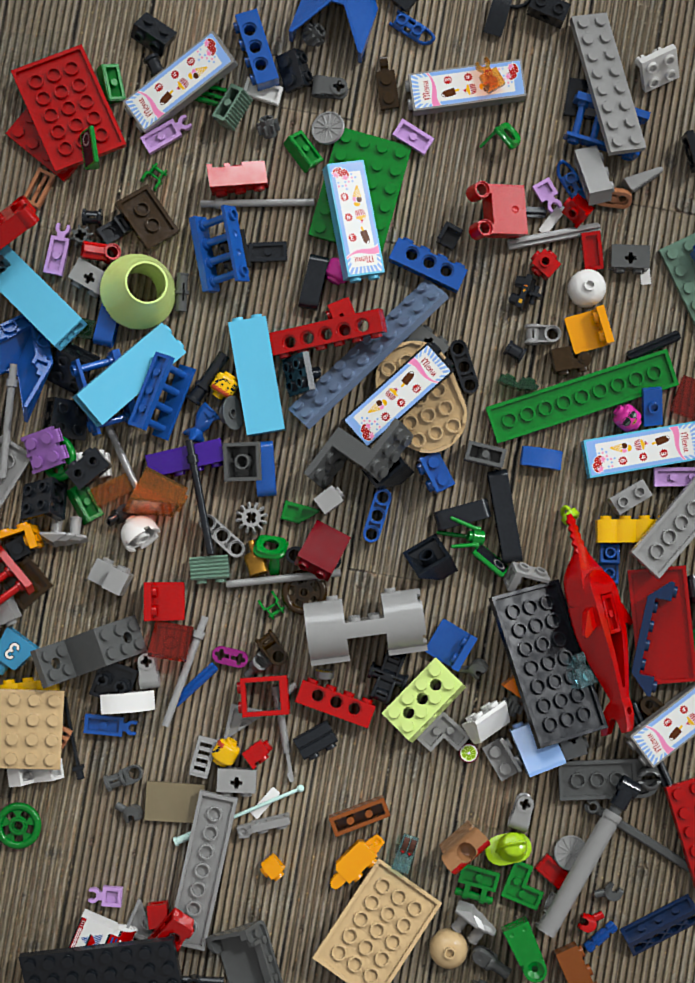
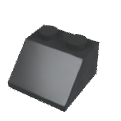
M261 442L223 443L224 482L262 480Z

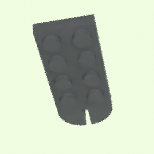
M638 758L567 760L566 764L558 766L559 800L612 799L617 791L615 789L616 785L623 775L641 785V790L636 798H646L657 791L661 780L642 779V777L654 775L661 777L657 766L654 768L643 766Z

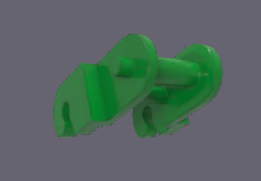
M158 163L152 164L150 171L146 170L140 179L142 183L148 176L157 179L158 182L153 188L155 192L163 184L162 179L167 176V170L163 171L157 167ZM155 170L161 174L160 177L154 175L153 172Z
M271 591L276 599L275 603L266 608L260 599L258 603L263 611L267 610L269 619L272 618L274 620V616L280 612L284 613L283 609L285 608L279 605V598L274 591ZM277 605L279 609L271 613L269 609Z

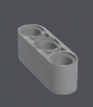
M207 514L208 518H212L214 522L210 528L212 539L231 556L237 558L243 556L246 552L245 544L216 517ZM222 530L228 534V538L225 541L218 539V533ZM236 543L242 546V551L239 554L232 552V546Z

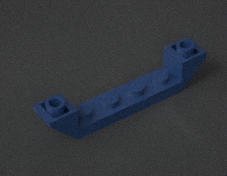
M672 581L647 596L631 670L645 694L650 697L652 692H656L658 682L654 681V676L640 673V670H644L646 659H643L644 651L649 649L650 640H647L648 632L653 631L654 621H651L652 613L656 614L658 602H655V598L671 601L672 597L676 598L678 587Z

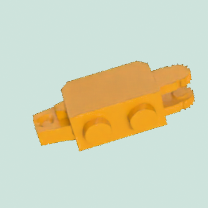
M374 834L366 841L358 839L336 860L337 872L330 878L331 888L336 890L346 881L349 884L352 881L357 882L363 876L362 871L366 867L370 869L377 862L375 859L377 852L385 843L379 834Z

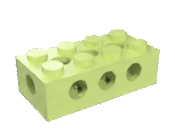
M435 657L382 714L407 740L413 743L461 694L466 686ZM441 682V688L434 690V685ZM427 696V702L425 704H421V698ZM410 710H414L413 717L408 719L407 713Z

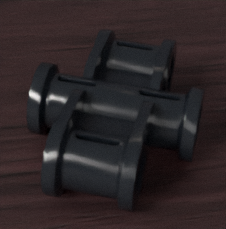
M388 649L382 666L376 665V662L373 661L367 678L372 677L376 679L369 699L384 702L386 706L390 701L394 686L399 687L403 691L409 677L408 674L403 675L399 673L406 654L392 655L399 659L396 660L389 656Z

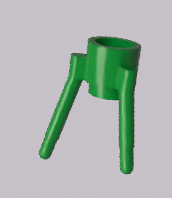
M453 516L450 517L452 521L472 530H468L467 534L446 531L436 532L438 535L465 538L467 542H470L454 544L450 546L451 548H479L485 541V531H482L481 527L474 526Z

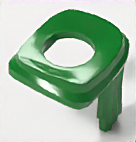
M503 123L495 127L494 131L479 147L483 148L498 134L508 149L513 150L520 144L521 138L509 123ZM504 130H506L507 132H509V133L512 135V137H513L514 140H512V139L504 132Z
M260 535L255 542L253 553L256 557L270 559L269 574L279 575L280 559L285 556L289 543L282 537ZM264 543L278 544V548L268 550L264 547Z

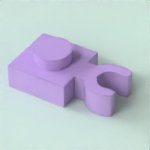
M549 177L532 186V190L541 204L547 203V211L550 214L553 213L552 204H556L559 209L562 207L561 201L555 199L558 192Z
M104 885L103 891L97 887H90L89 892H95L96 897L89 898L88 902L96 903L98 900H102L101 906L121 908L123 886Z

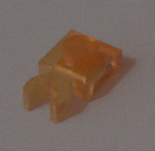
M485 57L484 63L486 66L482 67L476 62L475 68L478 72L482 73L479 76V80L487 93L490 94L504 86L505 81L497 67L490 68V60Z

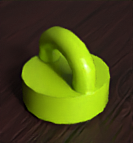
M568 505L561 507V521L566 526H568L566 515L572 514L575 519L580 515L576 508L571 509Z

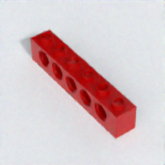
M377 308L271 332L269 337L273 356H280V359L291 357L292 353H301L316 348V351L327 349V346L334 344V347L346 345L345 342L352 340V343L364 341L363 338L368 336L371 339L380 338L382 333L387 332L383 309ZM364 321H367L368 329L363 332L361 325ZM348 325L350 332L345 336L343 328ZM330 329L332 336L327 340L325 332ZM309 334H312L313 341L309 344L307 342V336ZM291 338H294L295 345L291 348L289 341Z

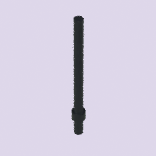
M193 439L185 441L188 453L186 458L187 463L190 464L206 553L208 555L214 553L197 464L199 462L198 454H195Z

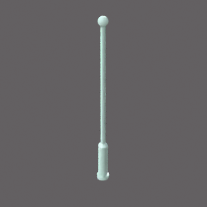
M298 785L296 789L234 815V819L296 792H303L304 786ZM191 831L178 837H173L176 847L189 840Z

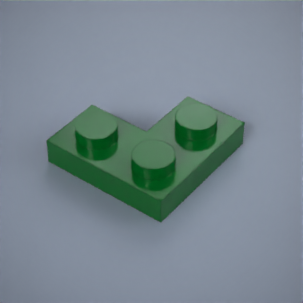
M523 861L512 864L500 895L537 911L544 892L527 885L533 866Z

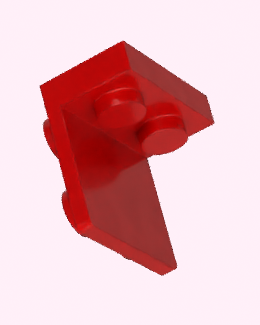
M144 582V621L185 620L184 582Z

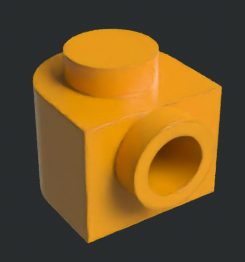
M274 853L261 862L262 867L260 870L266 878L270 877L271 880L274 879L276 882L284 875L282 871L285 869V865Z

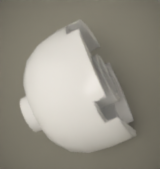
M584 269L575 273L571 277L567 289L572 302L582 308H590L597 305L606 293L604 277L592 269Z
M133 515L126 519V523L121 529V540L129 552H135V548L139 546L143 549L152 544L158 538L157 532L160 533V529L148 516Z

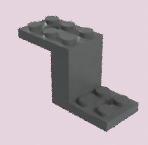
M394 418L371 449L338 427L304 471V474L325 490L331 484L337 472L343 468L346 460H349L380 482L387 476L392 465L399 460L404 449L411 444L414 435L401 421Z
M132 615L30 652L44 689L148 650L136 616ZM123 635H126L127 643L124 641ZM52 660L56 663V669L51 664Z

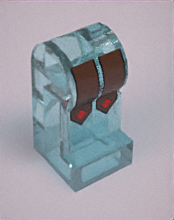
M403 833L391 863L392 869L406 874L409 873L419 838Z

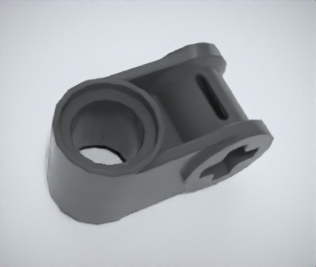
M324 75L313 76L312 97L340 100L347 96L348 87L343 78L327 77ZM338 86H342L340 92L336 90L338 89Z

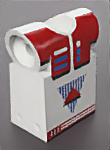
M85 909L68 948L133 941L137 928L130 925L128 929L126 924H118L109 918Z

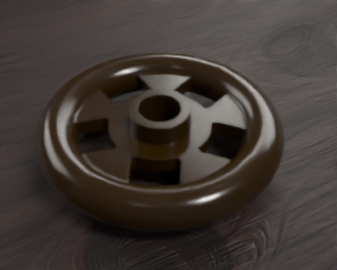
M297 570V571H294V572L291 573V574H295V573H305V572H308V571ZM318 579L307 580V583L298 584V581L284 582L281 590L282 599L290 611L298 615H304L303 606L299 607L294 604L296 599L304 603H309L308 601L313 596L318 599L317 602L326 600L327 586L324 580L318 581ZM313 582H316L319 586V590L314 591L311 584ZM290 586L296 587L295 595H289ZM304 588L308 590L306 596L301 595V590Z

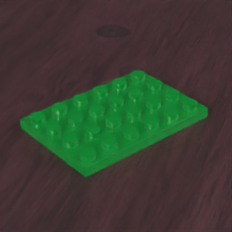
M344 128L342 136L334 143L329 164L364 160L382 254L412 147ZM323 181L308 236L336 244L325 181Z

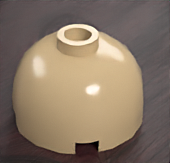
M444 928L437 931L433 938H431L429 951L431 958L438 966L444 969H453L459 967L465 961L468 945L461 933L455 932L452 928Z

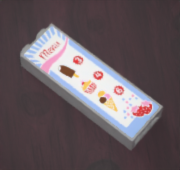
M211 31L123 101L126 106L124 109L131 118H135L137 121L135 125L141 133H148L170 120L239 64L218 34Z
M521 59L408 74V80L405 81L406 92L410 93V99H407L408 110H412L413 116L525 101L527 96Z
M695 681L634 727L632 731L625 734L628 739L626 741L628 746L633 751L636 750L639 754L638 759L643 766L654 768L695 736Z

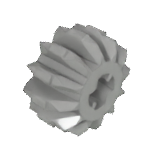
M247 502L248 509L241 505L240 507L244 512H236L237 515L242 516V518H237L236 522H243L239 529L247 526L245 533L248 534L250 528H252L253 534H256L255 527L262 531L263 527L260 523L267 525L268 522L262 520V518L268 517V514H261L265 510L264 506L257 510L258 502H255L253 508L251 502ZM249 513L257 515L255 516L256 521L254 523L247 521Z

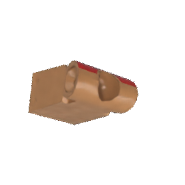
M467 820L439 846L443 853L441 858L444 865L451 873L456 875L491 844L487 837Z

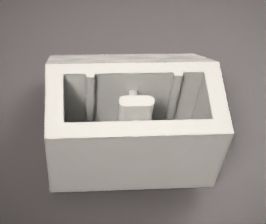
M505 700L488 702L480 707L482 711L474 712L465 718L466 722L462 724V727L473 744L483 742L510 723Z

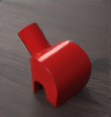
M599 911L593 915L581 913L580 917L584 918L586 922L584 924L578 923L577 928L587 933L593 932L596 929L597 921L605 918L603 912Z

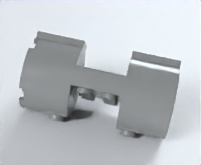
M395 587L385 588L384 592L380 593L383 615H380L379 612L367 613L368 617L360 618V615L348 616V620L344 618L342 598H338V595L326 596V600L303 603L311 666L350 661L347 639L372 635H386L389 656L428 651L427 639L423 638V635H426L422 601L417 599L418 596H421L420 589L396 591Z

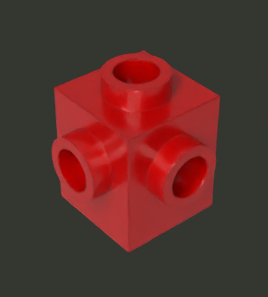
M544 249L541 253L537 251L530 258L532 260L530 264L532 273L537 277L541 276L545 281L561 265L557 260V256L551 250L547 251Z

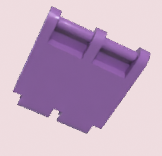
M54 426L20 438L21 442H24L27 451L26 457L29 458L33 469L31 471L32 475L66 463L65 459L69 458L66 445L60 446V442L64 441L60 428L55 429Z

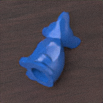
M204 402L196 413L195 426L184 430L183 434L188 435L189 440L193 439V442H204L203 432L209 429L213 421L220 420V418Z

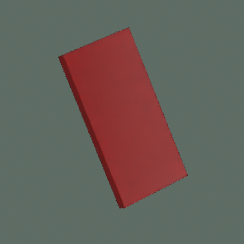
M686 565L670 566L660 579L653 576L647 569L627 570L635 650L647 596L670 581L675 582V586L678 587L676 598L672 597L671 601L655 598V602H658L656 614L652 613L651 621H654L653 631L648 632L647 640H650L648 651H644L643 659H646L644 670H640V673L654 676V681H657V684L694 682L695 648Z

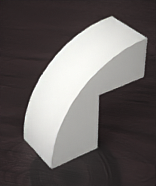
M154 690L100 695L101 714L155 710Z
M62 758L60 770L7 769L9 787H20L31 783L49 782L64 778Z

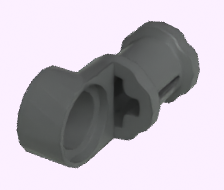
M132 764L120 769L118 773L110 776L104 775L105 787L108 792H111L116 787L136 783L142 779L144 770L140 765ZM131 768L139 770L140 775L138 778L134 779L130 776Z

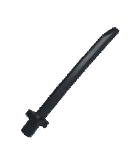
M65 696L64 706L68 728L73 730L67 696ZM73 731L70 738L76 765L72 767V770L75 771L77 780L85 778L83 772L85 766L80 764Z

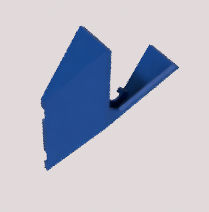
M301 0L289 29V40L293 42L297 29L331 2L343 5L358 52V62L362 63L378 12L376 0Z
M21 314L0 324V375L9 373L10 364H17L16 377H18L23 416L24 421L28 423L53 366L50 341Z

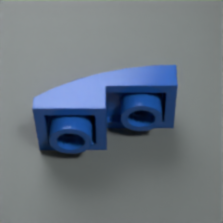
M522 446L520 465L559 471L561 470L563 451Z
M600 544L599 566L618 585L620 544Z

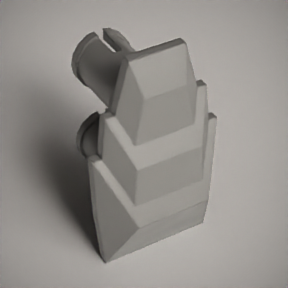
M78 516L70 517L69 533L62 532L63 520L57 521L51 518L50 532H39L42 540L54 547L81 544L89 541L86 535L80 534L82 518Z
M459 899L455 909V913L459 916L451 924L452 929L457 933H461L468 923L472 925L474 929L468 934L467 939L473 945H477L484 934L494 937L496 928L486 919L483 913L474 904Z

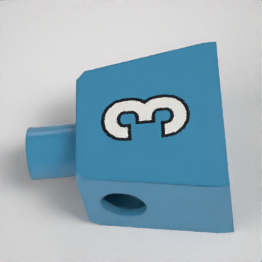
M11 626L5 629L0 639L1 675H4L8 668L14 671L20 669L32 657L30 651L40 648Z

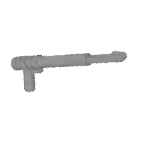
M295 682L289 685V695L298 689ZM279 685L272 686L271 691H273L272 696L275 710H281ZM277 715L283 754H286L289 771L287 776L289 781L293 782L294 777L289 754L291 749L285 715Z

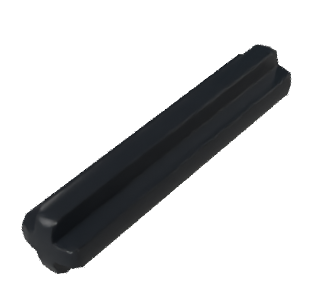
M676 330L629 350L626 353L629 360H633L677 342L681 339L680 333Z

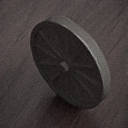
M327 111L318 115L314 120L311 128L312 135L318 143L329 145L340 139L344 132L345 124L338 113Z
M574 835L560 838L554 847L556 863L562 869L570 871L585 842Z

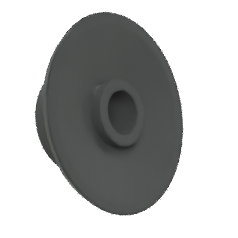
M235 396L227 397L219 408L221 422L232 430H238L244 421L242 404Z

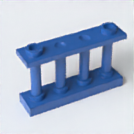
M578 91L572 102L577 104L578 107L572 132L567 131L563 139L572 145L581 144L588 147L597 145L598 150L607 152L605 142L597 139L600 130L597 115L595 116L590 137L579 134L585 110L588 107L595 108L591 94ZM635 108L639 124H645L649 120L651 112ZM640 152L618 154V156H622L623 160L632 161L640 155Z
M222 205V215L208 220L206 217L200 216L189 218L202 292H219V283L233 278L237 282L250 281L236 206ZM224 222L226 233L210 238L208 228ZM227 241L229 252L214 257L212 246ZM231 260L233 271L217 276L216 264Z
M119 349L108 352L106 359L81 365L79 359L71 362L70 371L72 376L76 378L79 391L88 384L83 372L109 366L121 356ZM134 398L123 407V414L111 417L102 426L97 427L87 416L89 432L96 436L102 434L100 428L124 421L128 423L135 406Z
M155 352L127 424L147 431L149 426L154 429L153 436L168 441L196 369L181 364L177 368L172 365L175 358ZM169 372L175 375L171 386L165 383ZM162 390L168 393L164 404L158 401ZM155 408L161 411L158 421L151 419Z

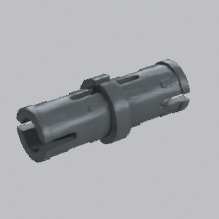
M176 273L175 311L187 312L189 274Z

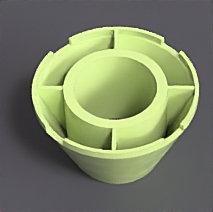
M144 254L122 256L113 261L102 276L100 282L101 302L110 314V317L124 327L135 330L152 328L169 316L175 304L176 287L173 277L160 261ZM139 273L149 277L156 287L157 295L155 301L144 302L135 298L127 286L128 275Z

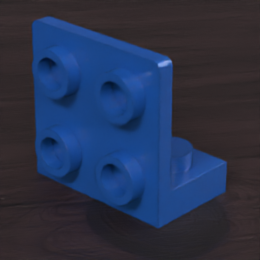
M439 452L431 453L418 459L416 467L421 476L425 475L427 479L425 484L429 492L433 491L434 494H437L455 485Z
M442 619L427 644L428 651L425 652L458 672L478 638L448 620Z

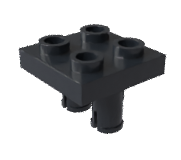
M118 662L99 668L89 694L100 698L102 694L132 692L139 671Z

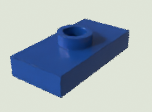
M661 386L642 388V425L644 427L663 425Z

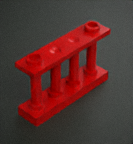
M0 545V563L2 562L5 566L4 571L0 573V583L8 577L11 578L13 576L16 579L15 585L0 595L1 605L19 591L25 590L30 595L35 589L32 582Z

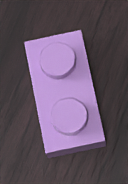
M403 118L392 134V137L412 147L413 150L425 156L435 139Z

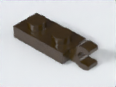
M387 56L379 57L381 71L375 72L380 110L399 109L394 69H388Z

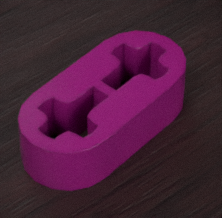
M218 646L212 652L215 662L236 668L244 667L249 659L246 652L226 646ZM223 649L224 654H228L229 658L223 657L222 660H219L216 652H220ZM243 654L242 658L245 659V662L237 664V660L231 659L232 656Z

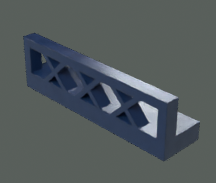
M686 894L621 928L620 932L628 944L632 955L635 956L695 925V916L688 919L695 915V904L689 894Z

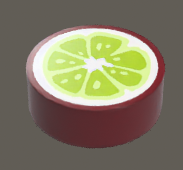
M465 743L459 750L460 758L467 763L474 762L479 754L477 747L472 743Z

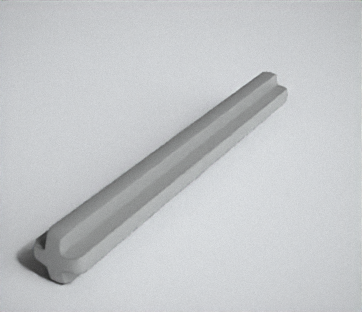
M598 222L580 225L578 228L570 227L523 236L519 239H508L507 245L509 250L578 238L580 233L597 230L601 232V227Z

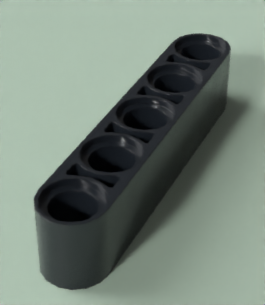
M507 469L488 471L487 478L503 564L512 563V561H523Z

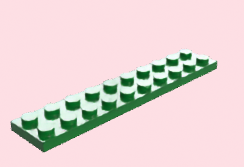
M664 349L485 407L496 443L499 444L641 398L642 388L661 386L663 391L678 386L679 383L668 350Z

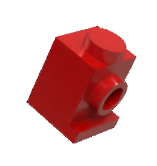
M579 194L573 199L569 197L562 205L564 207L562 213L575 224V228H578L595 209L593 206H589L588 202Z
M260 738L243 751L242 755L252 769H255L257 767L256 762L261 764L269 758L268 753L273 748L267 740L263 741Z

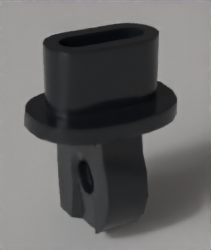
M122 504L117 510L111 511V516L107 518L106 522L110 527L115 523H123L127 518L135 515L136 511L130 505Z

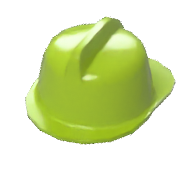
M520 832L500 834L489 840L491 845L485 849V854L488 860L497 866L519 863L530 856L532 851L531 842L525 834Z

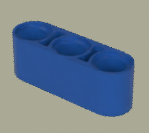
M103 304L100 308L93 336V344L113 348L119 324L110 317Z
M260 441L262 480L256 481L257 497L277 496L273 441Z
M387 489L377 490L374 495L363 530V538L368 543L376 542L380 537L392 497ZM381 492L388 495V500L385 503H381L377 499V495ZM380 511L383 515L382 519L374 521L371 516L372 512ZM368 529H374L377 532L375 539L370 540L366 537Z

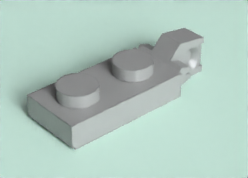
M286 812L237 825L239 839L249 838L255 832L264 834L272 828L277 830L287 828L291 823L290 813Z

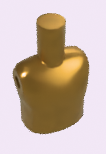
M255 540L248 541L250 553L244 556V561L248 568L249 577L269 573L267 559L256 557L253 553Z

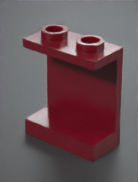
M317 520L298 553L294 564L301 570L308 571L318 579L328 582L351 537Z

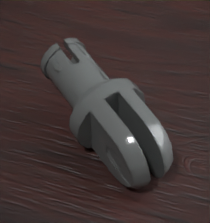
M477 945L473 948L471 956L477 965L486 971L492 970L503 979H507L512 969L499 961L496 953L483 945Z

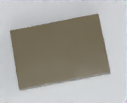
M147 781L144 820L193 823L200 789L205 790V784Z

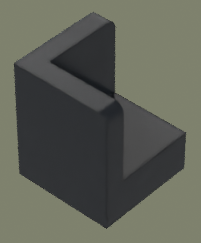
M446 221L437 237L436 243L453 251L463 230Z

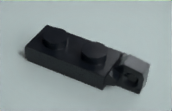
M287 241L247 244L251 263L287 262Z

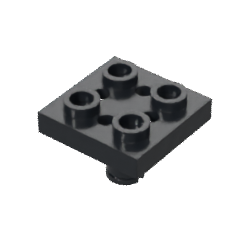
M309 351L301 352L282 360L289 397H296L316 389L314 379L321 377V369L311 366Z

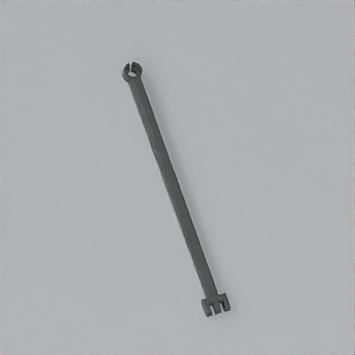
M586 800L590 805L595 804L596 808L590 810L589 805L584 803L585 811L602 817L605 808L601 807L597 800ZM621 820L617 825V828L690 873L686 859L624 820Z

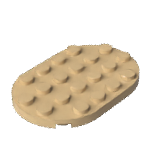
M406 341L394 349L378 365L375 378L376 388L419 351L426 342ZM454 373L400 420L414 435L411 444L408 446L409 448L422 453H436L452 446L462 435L467 422V407Z

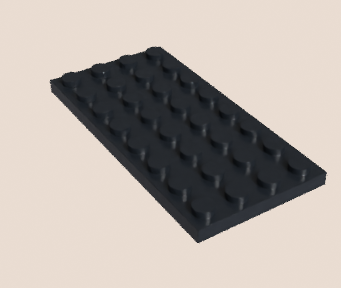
M559 579L489 598L537 749L608 728L585 657L574 634L568 606Z
M174 936L20 953L18 957L24 983H183Z

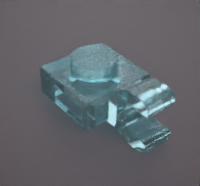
M584 652L572 655L571 659L576 667L575 670H572V674L578 689L598 682L589 664L586 665Z

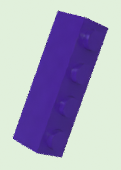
M221 438L194 444L195 454H198L199 462H197L199 472L203 471L206 466L211 465L212 468L223 466V444ZM186 446L145 455L150 478L161 481L167 479V475L174 474V477L186 475L185 471L191 470L190 464L187 463L186 456H188Z

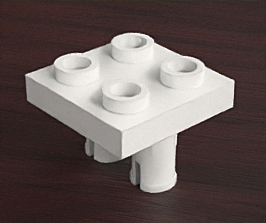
M674 44L665 48L658 47V50L654 49L651 54L647 56L640 55L641 58L638 56L635 59V65L640 69L641 85L645 93L679 78L677 48Z

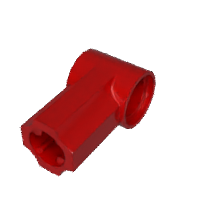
M83 241L80 255L83 259L103 261L106 264H111L121 256V249L115 243L102 244ZM107 250H111L115 257L108 256Z

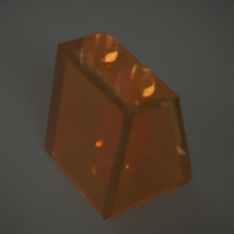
M146 467L123 511L133 514L173 517L175 512L180 513L188 498L186 495L188 488Z

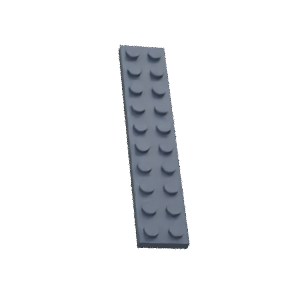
M425 279L385 317L387 332L382 333V337L371 339L370 336L364 337V341L358 342L328 372L321 376L315 383V390L304 393L288 410L310 430L448 300V295Z

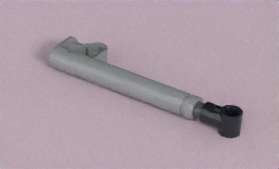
M623 775L618 781L615 788L617 791L610 801V808H605L602 817L599 818L558 892L552 891L547 897L544 904V914L539 923L535 922L534 924L537 929L551 938L556 936L614 834L617 825L622 820L620 814L622 811H626L630 801L634 800L641 790V785L626 775Z

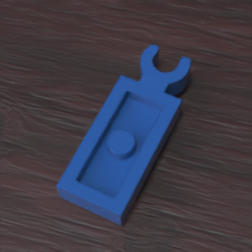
M86 713L83 733L122 737L123 731H125L128 735H136V731L130 730V725H137L138 721L131 720L125 723V717Z

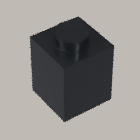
M23 535L5 544L14 562H19L35 553L34 549H30L29 546L25 545Z

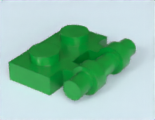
M468 864L460 871L457 880L459 883H463L464 887L463 889L455 887L454 894L461 896L465 900L469 898L478 901L477 903L484 905L486 903L492 905L493 897L487 896V892H496L500 872ZM470 887L480 888L481 891L480 893L470 891Z

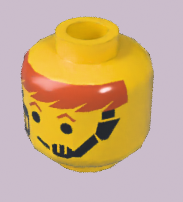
M227 371L224 373L219 372L210 385L214 391L212 395L220 400L233 396L239 387L236 382L237 378Z
M221 738L212 750L213 761L221 767L231 766L236 761L240 748L237 746V741L233 738Z

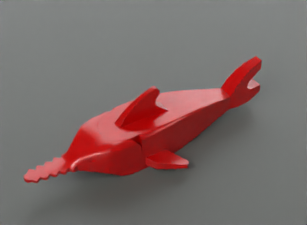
M572 514L566 515V523L569 525L568 531L570 532L571 545L574 547L564 574L563 585L568 603V612L577 642L594 675L610 699L603 712L608 728L601 730V736L612 734L615 720L621 733H627L633 730L634 710L629 697L626 625H632L633 621L621 603L614 580L604 572L588 553L587 548L584 546V541L581 539V534L578 532L579 528L576 525V519Z

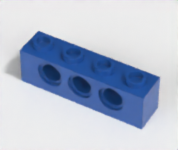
M257 8L236 14V22L233 23L236 34L240 33L241 39L238 41L241 51H245L247 57H244L247 69L251 68L252 74H250L252 85H256L258 91L280 85L279 76ZM248 31L254 32L251 36L246 35ZM254 48L260 49L257 53L251 52ZM261 65L266 67L264 70L257 69Z
M403 237V239L398 238L388 262L457 294L468 271L463 264L459 262L452 263L448 261L446 256L439 253L435 255L425 246L421 245L418 247L413 244L412 240ZM408 252H414L417 258L414 260H409L406 257V254ZM426 260H431L434 263V266L432 268H426L423 262ZM448 268L451 271V275L443 276L441 269Z

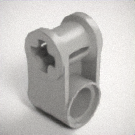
M524 325L526 329L525 345H553L561 337V330L556 325ZM555 331L557 338H548L547 332Z
M146 651L139 656L137 662L141 690L160 687L157 657L153 652ZM146 656L148 657V659L152 660V662H150L149 665H147L146 662H143Z
M522 792L516 796L507 827L527 832L534 808L533 799L528 793ZM527 799L529 804H525L523 807L520 801Z

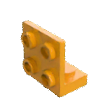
M604 305L564 319L575 355L583 351L587 352L608 346L614 342Z
M24 522L16 525L17 529L6 528L0 530V541L25 534L23 539L25 545L29 546L30 549L45 547L39 535L38 525Z

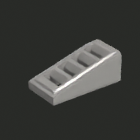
M661 166L626 177L622 180L621 184L624 189L629 190L632 194L660 176L663 168Z
M199 735L189 775L205 779L209 777L213 761L211 753L218 741L217 739ZM201 742L211 744L212 748L201 746ZM199 750L209 752L210 755L199 754ZM197 758L208 760L207 764L198 762ZM195 766L206 768V770H197Z

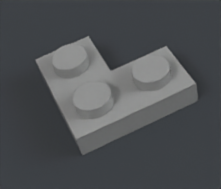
M444 711L417 738L430 752L443 738L457 751L470 739L466 731Z

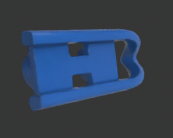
M399 9L397 11L399 15H397L395 21L389 23L391 27L420 45H431L436 39L431 30ZM407 27L411 31L408 33L404 31L403 28ZM424 31L432 37L431 40L426 42L420 41L419 38Z
M560 160L557 164L556 173L566 192L572 199L577 194L586 199L578 174L568 162ZM561 164H564L571 171L563 177L560 174ZM572 186L575 192L571 193L568 187Z

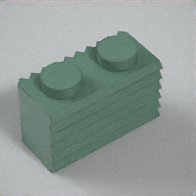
M231 83L211 116L221 126L235 131L253 99L243 88Z
M228 554L189 557L191 580H196V584L207 583V579H215V583L226 582V578H231Z

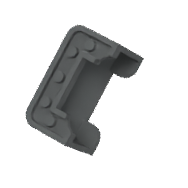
M262 920L215 933L206 938L208 949L213 954L220 953L229 983H283L268 930Z

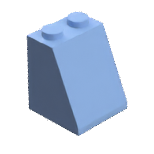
M523 721L512 724L513 728L509 729L525 773L529 777L566 764L558 743L537 749L529 722L523 723Z

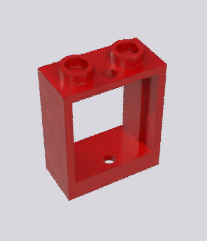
M288 675L240 678V682H237V693L241 694V702H238V711L242 713V718L290 714ZM279 681L281 710L248 712L246 683Z

